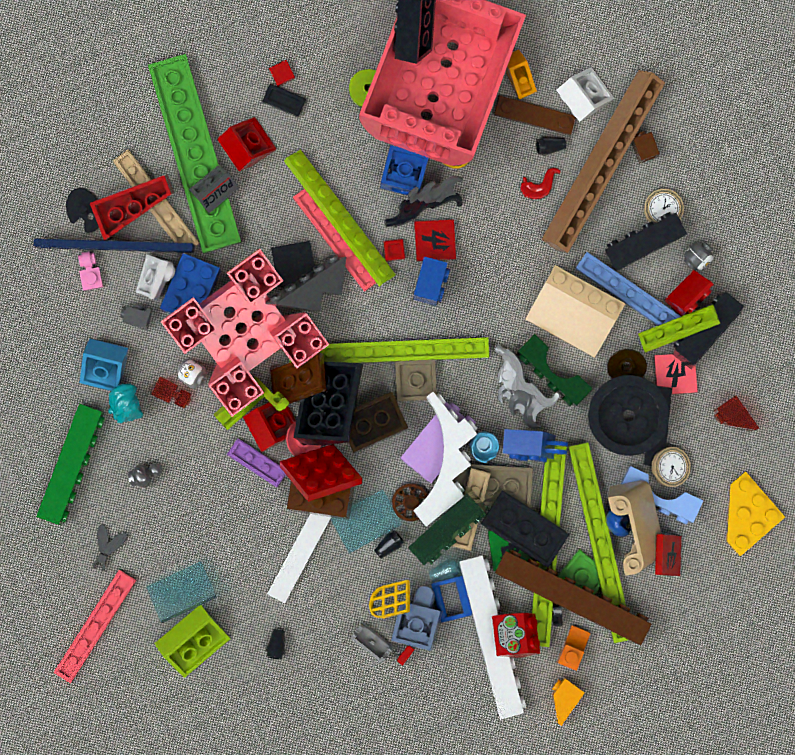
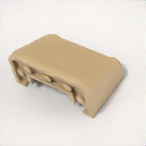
M643 480L609 487L608 500L611 511L616 515L629 514L634 537L631 551L624 555L623 567L625 576L639 573L656 561V535L661 534L651 486Z

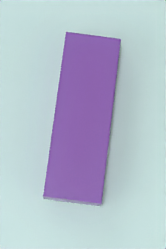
M238 438L227 454L275 487L279 486L286 475L280 468V465Z

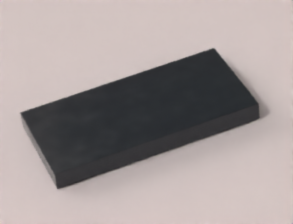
M503 490L481 522L482 526L547 568H549L570 535Z

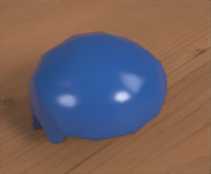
M610 510L606 515V523L609 530L619 537L629 535L631 528H626V525L630 522L628 514L616 515Z

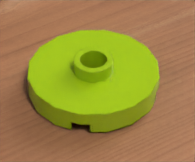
M361 70L350 80V97L361 108L368 93L365 87L371 85L376 70Z

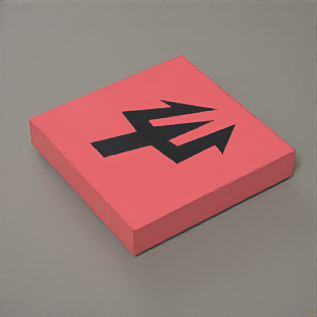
M673 354L654 355L656 386L672 388V394L698 392L696 366L692 369L688 368Z

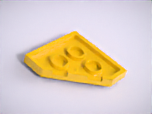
M747 472L741 474L729 486L726 542L738 556L743 555L785 518Z

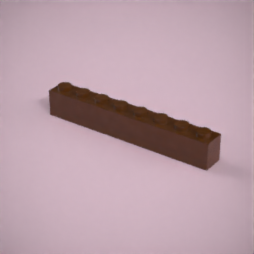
M513 550L504 552L494 572L495 574L637 645H642L652 625L647 622L648 617L640 613L635 616L629 613L630 608L619 604L617 607L611 604L612 599L601 595L599 598L593 595L594 590L583 586L581 589L575 586L576 582L568 577H565L563 580L557 577L558 573L549 568L545 571L539 568V563L531 559L525 561L520 558L521 554Z

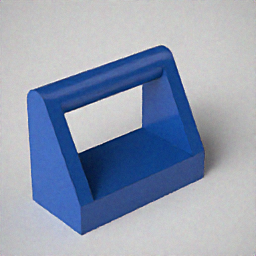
M463 576L431 584L432 590L435 593L437 609L443 611L441 623L473 615ZM455 582L463 613L448 617L440 585Z

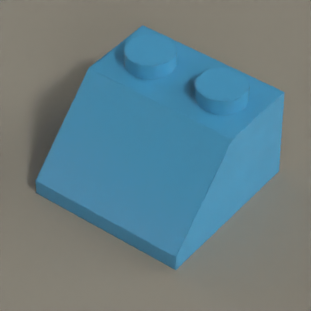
M90 338L83 352L79 383L109 391L121 385L127 362L128 348Z

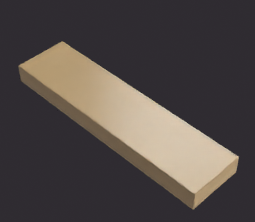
M471 468L451 546L471 551L490 472ZM467 501L478 503V505H469L466 503Z

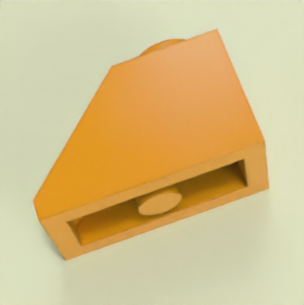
M519 49L512 52L506 68V74L520 100L537 92L526 58Z
M565 678L562 681L558 679L552 687V690H554L552 698L556 723L561 726L585 694Z

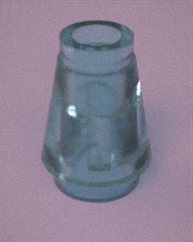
M447 559L429 571L432 582L455 578L457 574H460L454 559Z

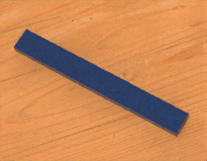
M34 239L33 246L36 248L195 252V245L193 243Z

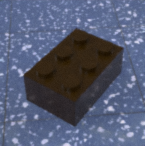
M393 392L355 408L350 440L348 442L353 454L408 430L407 423Z

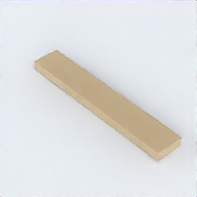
M126 150L113 160V163L132 187L151 180L129 150ZM166 199L150 210L174 243H193L195 247L200 244Z

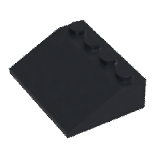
M324 361L326 391L300 400L293 438L306 445L322 446L349 442L363 369L362 363Z

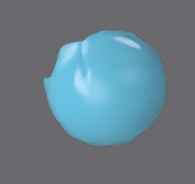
M479 432L469 443L470 453L477 461L487 463L496 457L499 450V440L493 433Z

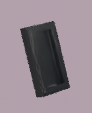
M269 84L262 103L299 118L306 102V98L272 84Z

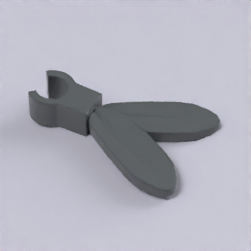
M101 524L97 530L98 546L101 554H99L97 561L94 562L93 569H96L97 563H102L103 568L101 572L106 569L105 564L108 556L124 544L127 534L120 533L109 542L107 529Z

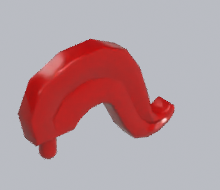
M557 168L548 169L541 184L527 182V178L523 177L520 191L526 198L532 200L542 199L549 194L552 188L554 174H560L561 171Z

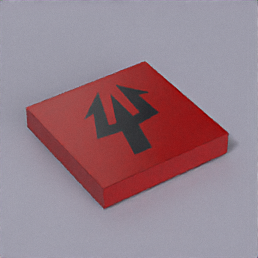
M454 220L414 221L416 262H422L424 256L440 261L456 260Z
M656 535L655 575L680 576L682 536Z

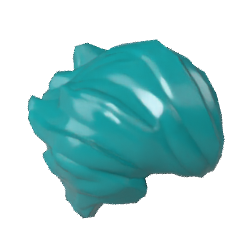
M121 384L109 393L110 408L108 413L113 414V418L117 420V423L133 421L143 417L140 402L135 395L137 387L133 384Z

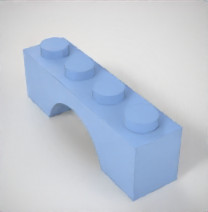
M630 466L621 484L639 480L649 483V475ZM686 492L673 500L659 498L653 493L655 506L659 508L658 512L666 516L673 514L677 516V521L686 525L688 522H694L703 503V500Z

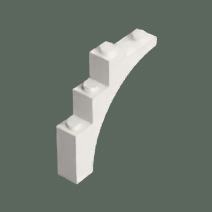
M434 392L426 398L433 407L441 425L444 452L442 467L433 489L427 498L414 510V513L425 526H428L464 497L462 494L465 491L458 481L454 483L452 480L471 466L469 463L470 457L464 450L460 452L459 449L477 435L475 424L471 420L467 421L465 418L458 423L456 421L458 416L452 409L448 411L443 405L446 401L439 393L436 395Z

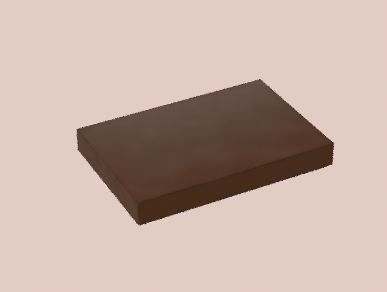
M319 352L298 368L291 362L272 369V393L280 392L283 398H286L289 404L326 391L324 355Z

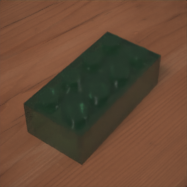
M471 490L408 547L409 550L423 565L428 562L432 565L442 555L440 552L442 549L447 551L457 542L455 537H463L472 528L470 526L472 522L477 524L487 515L484 511L488 507Z

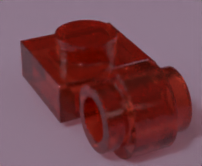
M159 377L151 393L152 396L169 404L172 398H174V404L183 409L189 406L192 400L190 398L192 394L182 389L180 392H176L178 385L162 377Z

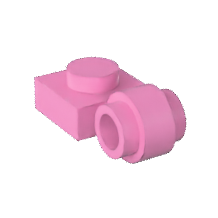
M82 252V255H78L80 267L84 266L86 270L79 271L83 291L102 288L103 282L100 268H92L93 264H96L94 252Z

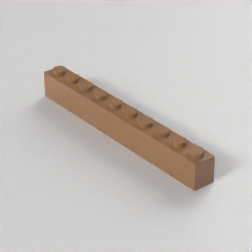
M638 70L541 240L553 249L565 253L569 252L662 90L665 82L653 72Z

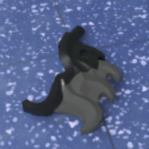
M451 176L434 186L436 184L435 181H432L424 186L421 191H419L418 187L413 188L408 194L409 200L401 202L398 215L384 220L385 227L404 225L414 220L425 209H434L451 201H456L458 207L462 206V197L454 191V185L457 182H462L463 178Z

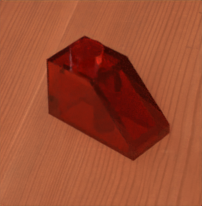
M737 395L714 410L716 413L714 417L720 425L724 424L725 427L747 431L759 429Z

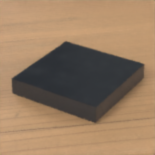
M310 241L271 248L274 268L283 280L278 287L295 283L299 280V276L311 272L315 266Z

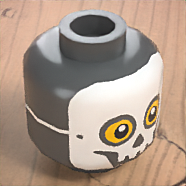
M705 241L703 244L694 242L685 251L684 256L686 259L684 262L691 269L702 271L714 259L711 253L713 248Z

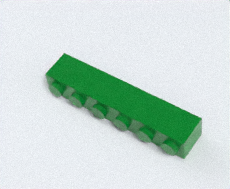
M79 403L36 517L62 526L63 522H67L70 514L67 511L70 503H74L77 493L74 491L77 484L80 485L83 480L84 474L82 470L84 466H88L91 455H89L90 449L95 447L98 440L96 433L98 428L102 429L105 422L103 412Z

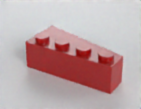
M166 174L91 202L90 205L104 241L174 194V190Z

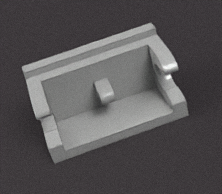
M364 622L361 623L350 637V639L381 663H383L394 648L393 645Z

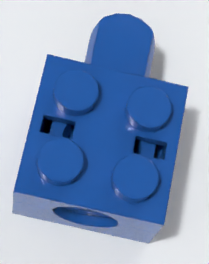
M390 145L380 189L408 195L415 187H418L420 191L429 158Z
M505 429L503 454L509 455V459H516L518 461L535 460L536 462H547V459H554V454L567 455V450L555 449V446L568 447V442L555 441L556 435L543 431Z

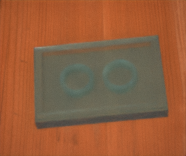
M383 490L353 505L349 520L330 518L349 554L402 525Z
M201 561L146 587L161 623L217 598Z

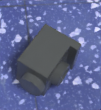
M134 304L132 307L124 306L121 312L122 322L148 330L153 311L150 308L144 311V307Z

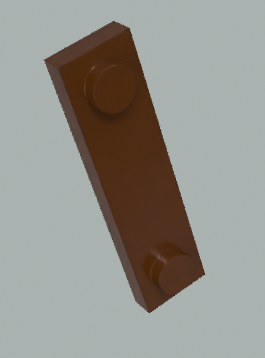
M503 96L499 97L495 112L497 117L568 136L572 134L576 119L571 114Z

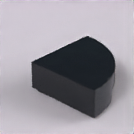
M561 606L553 607L554 626H562Z

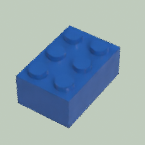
M183 253L160 309L171 314L193 297L200 304L212 295L221 274V269Z

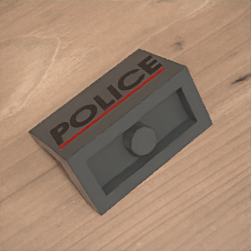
M219 164L191 187L189 191L203 205L206 211L210 213L238 190L239 187L228 172Z

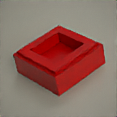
M287 60L269 68L277 87L295 79Z
M403 239L383 241L386 262L405 260Z
M407 645L397 658V662L403 666L415 649Z

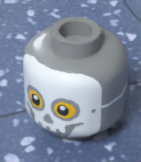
M193 359L183 361L177 369L179 381L189 388L195 389L203 386L207 381L206 367Z

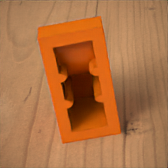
M571 625L556 663L577 671L591 633Z

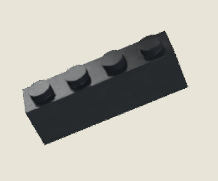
M668 212L660 217L661 221L655 224L651 221L643 225V230L638 233L634 230L624 235L626 239L620 242L616 239L608 243V248L605 249V252L614 270L617 272L686 236L687 232L677 213L671 214V212Z
M725 292L722 296L719 294L712 302L720 324L687 336L684 340L679 339L673 346L675 348L673 355L688 368L692 369L743 311L745 306L728 292Z

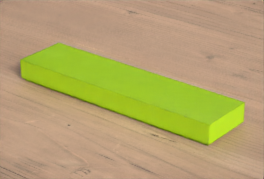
M710 305L638 333L643 350L646 353L718 325L720 321L714 306Z

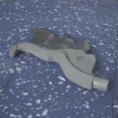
M497 345L494 352L502 355L504 359L497 377L498 383L503 382L498 391V400L502 404L504 403L503 398L506 397L509 402V410L513 416L516 415L515 410L518 409L521 411L524 422L528 427L532 429L541 428L542 426L537 424L536 421L537 415L545 407L554 405L561 396L560 393H556L553 398H548L533 382H526L523 365L518 356L509 348L506 349Z

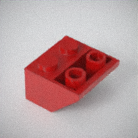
M693 270L664 301L678 315H687L698 306L696 303L698 300L702 302L712 292L710 288L714 284Z

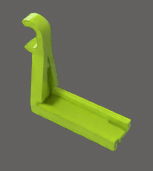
M255 376V381L264 392L261 396L233 417H231L224 406L213 415L228 430L264 397L278 411L285 409L289 402L286 398H283L280 392L273 394Z

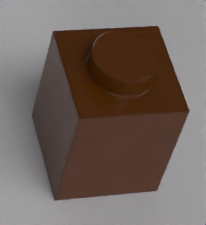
M642 131L635 135L631 144L639 164L658 158L660 152L652 132L646 134V131Z

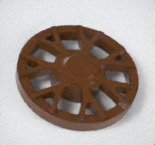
M403 485L395 491L392 497L393 511L404 521L419 520L414 510L419 506L418 499H426L428 494L419 485ZM409 487L410 495L405 496L403 489ZM416 488L421 491L418 497L413 495ZM397 494L404 497L402 502L395 500ZM403 505L405 509L399 513L396 507ZM407 510L412 511L411 518L405 517Z

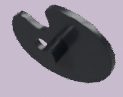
M77 188L72 190L67 197L66 212L72 224L82 218L84 220L85 232L93 233L99 226L90 203L97 201V199L86 189ZM89 214H93L92 220L88 219Z

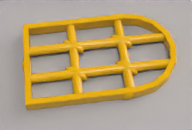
M410 580L383 585L377 588L372 593L369 601L371 614L376 618L385 619L410 612ZM406 584L405 590H398V585ZM394 587V593H385L386 588ZM382 590V596L376 597L378 592ZM406 593V600L399 602L398 595ZM393 596L394 603L386 605L385 598ZM381 599L382 606L373 608L374 601ZM406 604V610L398 611V605ZM386 608H394V613L385 615ZM381 610L382 616L376 615L374 611Z

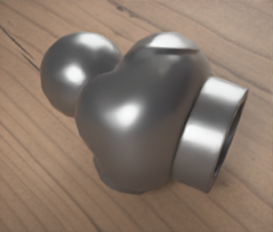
M157 463L151 464L149 468L144 464L137 465L134 470L128 472L131 486L147 488L150 484L151 476L158 477L161 475L162 467Z

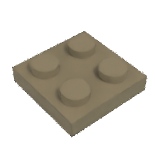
M435 359L395 361L397 402L427 400L426 397L432 392L437 395Z

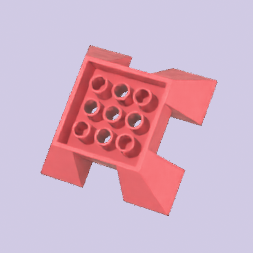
M260 248L226 272L231 281L200 304L193 297L160 321L184 354L201 342L217 364L208 386L231 417L264 393L249 371L281 348L294 366L298 368L329 345L306 312L281 315L276 306L266 304L270 300L267 293L283 282V280ZM232 307V312L225 315V308ZM256 310H259V316L257 318H252V313ZM238 323H244L241 330H235ZM222 335H228L226 341L219 342V338ZM251 338H255V343L251 346H248V340Z

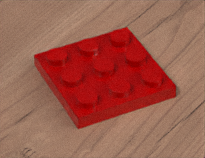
M334 444L280 461L282 471L308 502L362 484L360 474Z

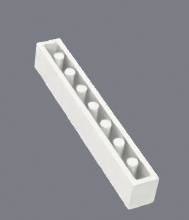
M482 555L459 561L499 719L523 714V708H526L524 697H520L518 693L521 685L518 676L514 677L512 670L516 668L514 658L497 657L492 616L498 615L497 610H500L498 598L493 597L492 590H495L493 579L488 578L487 571L490 570L488 559H483Z

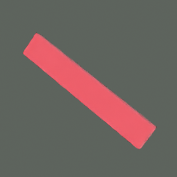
M305 188L293 197L294 201L335 254H338V257H346L345 268L361 289L365 292L375 285V280Z
M118 570L53 673L72 683L137 581L136 579Z

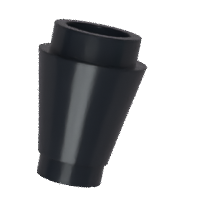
M541 136L540 139H536L538 155L546 156L566 149L564 137Z
M393 530L387 533L374 551L382 559L401 548L404 540Z
M273 629L265 650L267 652L266 657L282 660L283 655H285L284 630Z

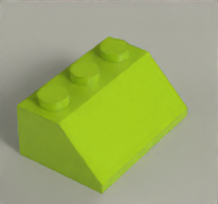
M200 604L154 644L161 655L185 678L231 638Z

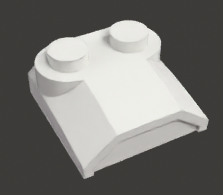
M146 254L136 293L157 300L165 283L174 277L175 267H173V263Z

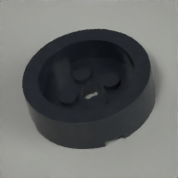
M625 375L607 381L595 392L589 405L588 420L595 439L605 449L618 455L634 456L651 450L661 441L669 423V408L663 393L656 385L639 376ZM626 410H631L635 414L631 422H627L623 418V413Z

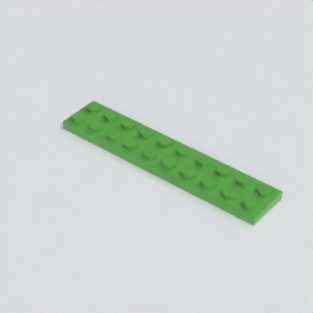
M186 54L149 64L148 68L203 254L242 243L229 198L208 213L189 191L191 187L219 164Z

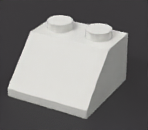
M592 67L570 77L557 89L561 99L568 105L572 114L579 122L590 117L615 99Z

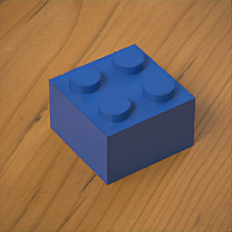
M424 256L413 300L434 306L437 305V301H442L445 288L441 286L443 282L447 283L450 271L447 268V262Z

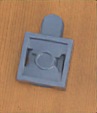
M426 586L419 587L416 590L413 604L410 603V612L397 615L391 641L433 651L443 611L432 609L435 593L431 588ZM406 604L400 605L399 611L406 610Z

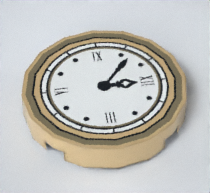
M659 189L647 197L644 205V214L649 222L653 221L655 224L661 221L660 217L668 212H671V214L677 213L679 219H681L684 205L681 197L676 192L670 189Z
M677 447L663 448L653 458L652 473L655 475L658 483L664 486H679L689 476V458L683 450Z

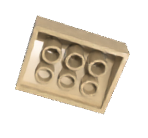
M555 265L525 320L595 358L625 303Z

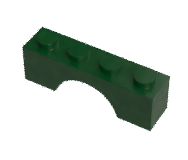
M534 334L519 349L517 354L520 356L518 358L524 365L527 366L529 364L534 369L532 372L539 379L544 378L548 382L547 386L554 393L558 391L563 396L562 400L569 407L571 405L576 407L593 388L579 375L572 378H562L555 375L547 364L546 357L549 347Z

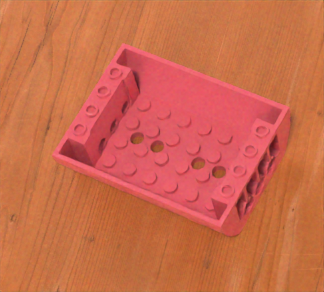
M436 0L433 49L417 64L395 59V51H393V45L396 40L394 23L359 114L362 126L375 139L444 164L456 166L470 162L475 155L526 15L486 0ZM451 42L456 43L458 49L450 50L447 45ZM449 60L452 65L448 68L443 67L441 61ZM435 94L439 100L437 102H430L428 96ZM429 112L432 118L425 120L421 117V114Z

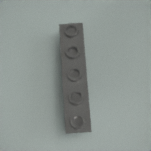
M338 254L330 255L326 258V262L315 265L311 272L299 276L298 281L286 285L283 291L269 297L270 300L266 304L321 312L323 294L342 295L346 257H338Z

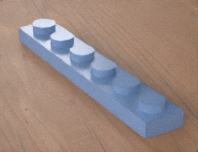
M586 252L575 268L657 326L681 317L588 252Z

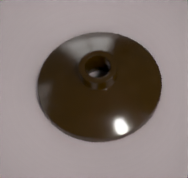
M622 349L615 352L609 358L607 371L611 379L625 375L643 378L647 371V362L640 352L633 349Z

